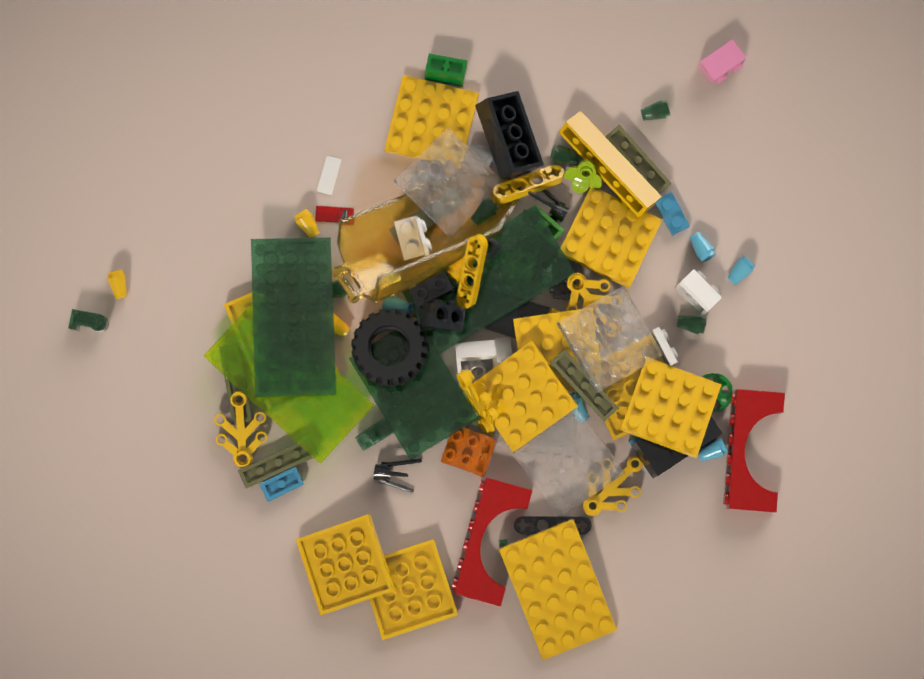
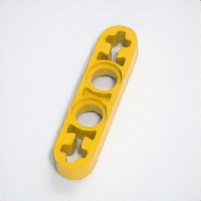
M551 165L503 182L493 188L492 198L498 204H505L528 196L529 191L536 193L562 183L564 170L558 165ZM538 178L542 180V183L534 184L532 180ZM516 185H522L525 188L519 191L516 190L514 187Z
M482 234L470 237L467 242L456 301L461 308L467 309L475 305L488 248V241ZM471 257L477 260V267L471 265ZM467 276L473 278V286L467 283Z

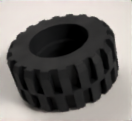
M381 309L378 313L374 314L372 312L366 320L363 319L359 323L360 326L353 333L351 353L354 363L361 374L372 383L374 382L382 387L405 385L407 381L414 380L419 372L421 373L424 369V364L427 362L429 348L425 332L418 321L404 311L399 312L397 309L385 311V309ZM396 330L402 333L408 341L409 351L407 357L403 362L395 366L381 365L373 358L371 352L372 342L381 332Z

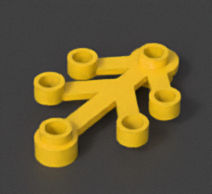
M581 273L571 274L567 279V286L571 290L569 303L565 307L566 311H569L568 309L571 306H574L575 310L578 309L577 301L580 293L584 298L582 309L592 307L594 313L603 323L605 334L609 337L616 336L620 331L618 323L615 320H610L598 303L611 304L613 307H618L622 302L621 297L618 294L610 296L590 294L586 289L594 288L607 292L610 289V283L607 279H600L599 281L586 280L585 276ZM579 279V284L574 285L573 281ZM602 283H607L605 288H601ZM617 297L618 302L612 303V299ZM613 324L614 327L611 330L607 329L608 325Z
M468 369L466 371L462 370L456 377L461 389L468 396L466 401L480 417L478 425L486 434L495 431L494 420L499 417L493 407L485 413V407L492 402V399L487 392L482 393L478 397L472 381L475 379L473 374Z
M242 391L234 392L230 398V402L236 411L237 429L227 421L226 416L222 413L217 414L214 418L217 426L223 427L238 440L237 448L228 441L225 433H219L215 439L218 445L223 446L233 455V462L239 468L251 465L253 461L252 453L261 443L266 442L268 438L265 431H258L255 436L256 439L246 448V439L259 424L265 422L266 414L263 411H257L254 419L245 428L243 406L246 404L247 397ZM237 395L242 396L243 400L241 402L235 400ZM262 414L264 419L260 421L256 416ZM217 417H223L224 422H217ZM261 433L264 434L265 439L259 440L258 435ZM218 437H225V442H219ZM244 454L246 455L247 459L245 461H241L239 456Z
M638 456L630 457L627 461V467L612 482L611 467L613 462L610 458L602 459L603 491L598 496L596 494V482L599 476L596 472L588 473L589 497L583 502V510L587 515L596 516L602 510L624 512L627 509V503L623 500H619L616 503L603 502L608 496H631L632 498H638L641 495V489L638 486L617 488L632 472L641 470L643 463ZM605 460L610 461V467H604L603 462ZM633 460L638 461L639 466L634 468L632 467L631 462ZM591 474L596 475V481H590L589 476ZM632 489H638L639 494L633 496L631 493ZM591 502L596 504L595 510L589 508ZM618 503H624L625 508L619 510L617 508Z

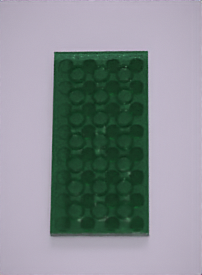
M536 205L484 235L486 238L495 239L499 245V250L496 256L491 258L485 257L477 301L475 305L465 310L463 332H449L423 327L438 354L455 346V344L460 343L575 274L574 269ZM467 246L399 286L407 301L413 304V311L419 322L422 310L417 307L409 289L443 271L447 273L449 266L465 256ZM490 247L488 252L491 253L494 247ZM475 259L476 262L473 264V267H477V265H478L476 259ZM467 276V283L473 286V278ZM451 277L450 279L456 292L441 299L443 304H446V302L457 303L456 297L459 282H455Z
M331 237L251 239L255 397L336 395Z

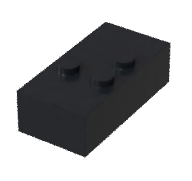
M519 91L489 97L475 105L500 180L532 172L544 165Z
M712 416L710 417L700 448L723 434ZM643 438L631 445L652 478L659 476L688 457L686 454Z

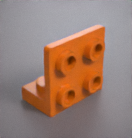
M454 425L441 462L484 478L497 440Z

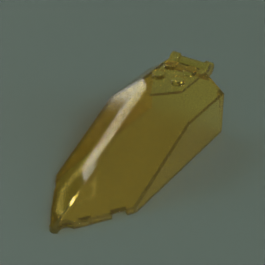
M459 172L341 219L339 221L337 246L344 264L335 267L331 273L334 278L339 280L347 292L351 303H356L363 297L376 303L421 284L464 257L470 237L482 234L486 238H492L502 230L520 198L505 204H498L492 198L493 188L512 179L505 178L500 180L498 176L481 174L480 178L467 176V173ZM516 185L514 188L516 190L521 191L525 187L522 185ZM456 187L466 204L427 228V232L424 235L431 243L432 251L429 252L430 255L426 257L422 255L404 260L400 246L389 231V229L395 226L394 221L408 218ZM348 272L358 286V290H354L344 273Z

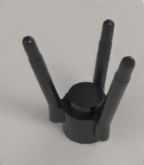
M546 189L542 190V192L553 200L554 204L532 191L528 192L529 195L551 208L549 213L552 216L548 215L555 222L557 220L563 222L569 211L565 203L558 200ZM523 210L525 214L529 212V210Z
M422 459L381 462V465L375 464L374 480H379V484H387L413 493V489L387 480L391 476L408 477L407 473L393 472L390 466L421 463Z

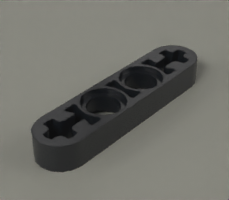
M521 516L514 522V529L519 534H536L541 532L537 528V523L542 519L548 522V528L556 526L560 520L568 521L574 519L575 524H579L581 520H584V523L588 524V528H585L583 532L580 528H577L579 535L587 534L592 527L591 521L586 517ZM522 519L525 520V523H531L530 519H535L533 525L535 532L530 531L531 527H526L524 531H521V528L517 527V523H520Z

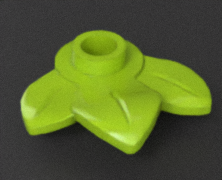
M584 160L578 166L569 167L563 176L565 179L572 180V189L575 193H584L589 187L599 190L602 186V178L596 173V167L590 160Z

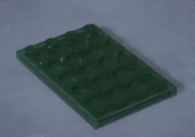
M396 330L376 341L371 346L373 358L379 364L389 367L403 362L409 351L406 337ZM426 332L425 335L429 348L427 362L424 364V369L421 373L419 372L414 380L407 381L405 385L382 387L374 382L372 383L358 370L353 357L349 358L410 461L479 419Z

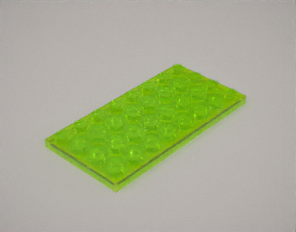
M258 297L203 355L320 464L375 406Z

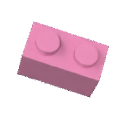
M732 39L702 60L699 67L711 84L715 82L721 83L728 78L727 74L732 70L737 72L744 66L743 63L746 57Z

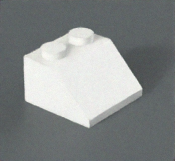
M693 270L675 288L703 316L722 298L719 295L721 292L714 285L710 286L705 281L707 278L702 272Z
M495 340L455 343L457 373H460L462 370H470L475 378L472 381L473 383L497 366Z

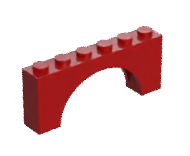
M736 389L735 393L731 394L730 404L734 405L733 413H730L729 425H732V433L728 434V445H731V449L726 457V464L729 465V473L725 474V484L728 485L727 493L724 492L723 504H726V509L777 513L778 492H772L763 488L753 479L746 465L745 445L750 431L758 421L771 414L784 413L785 393Z
M487 477L485 481L481 480L478 492L482 494L480 501L476 500L473 508L476 516L475 520L470 519L467 531H471L469 539L465 538L462 548L466 552L464 559H459L457 569L461 571L459 578L455 577L452 589L455 590L454 594L501 607L506 587L496 583L484 569L480 554L482 537L490 522L502 512L511 509L527 510L533 490Z

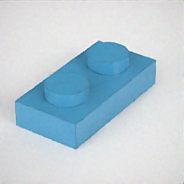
M672 192L662 196L655 205L672 236L690 227Z
M296 467L260 483V487L268 502L304 485Z

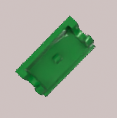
M429 53L425 69V80L463 87L467 60Z

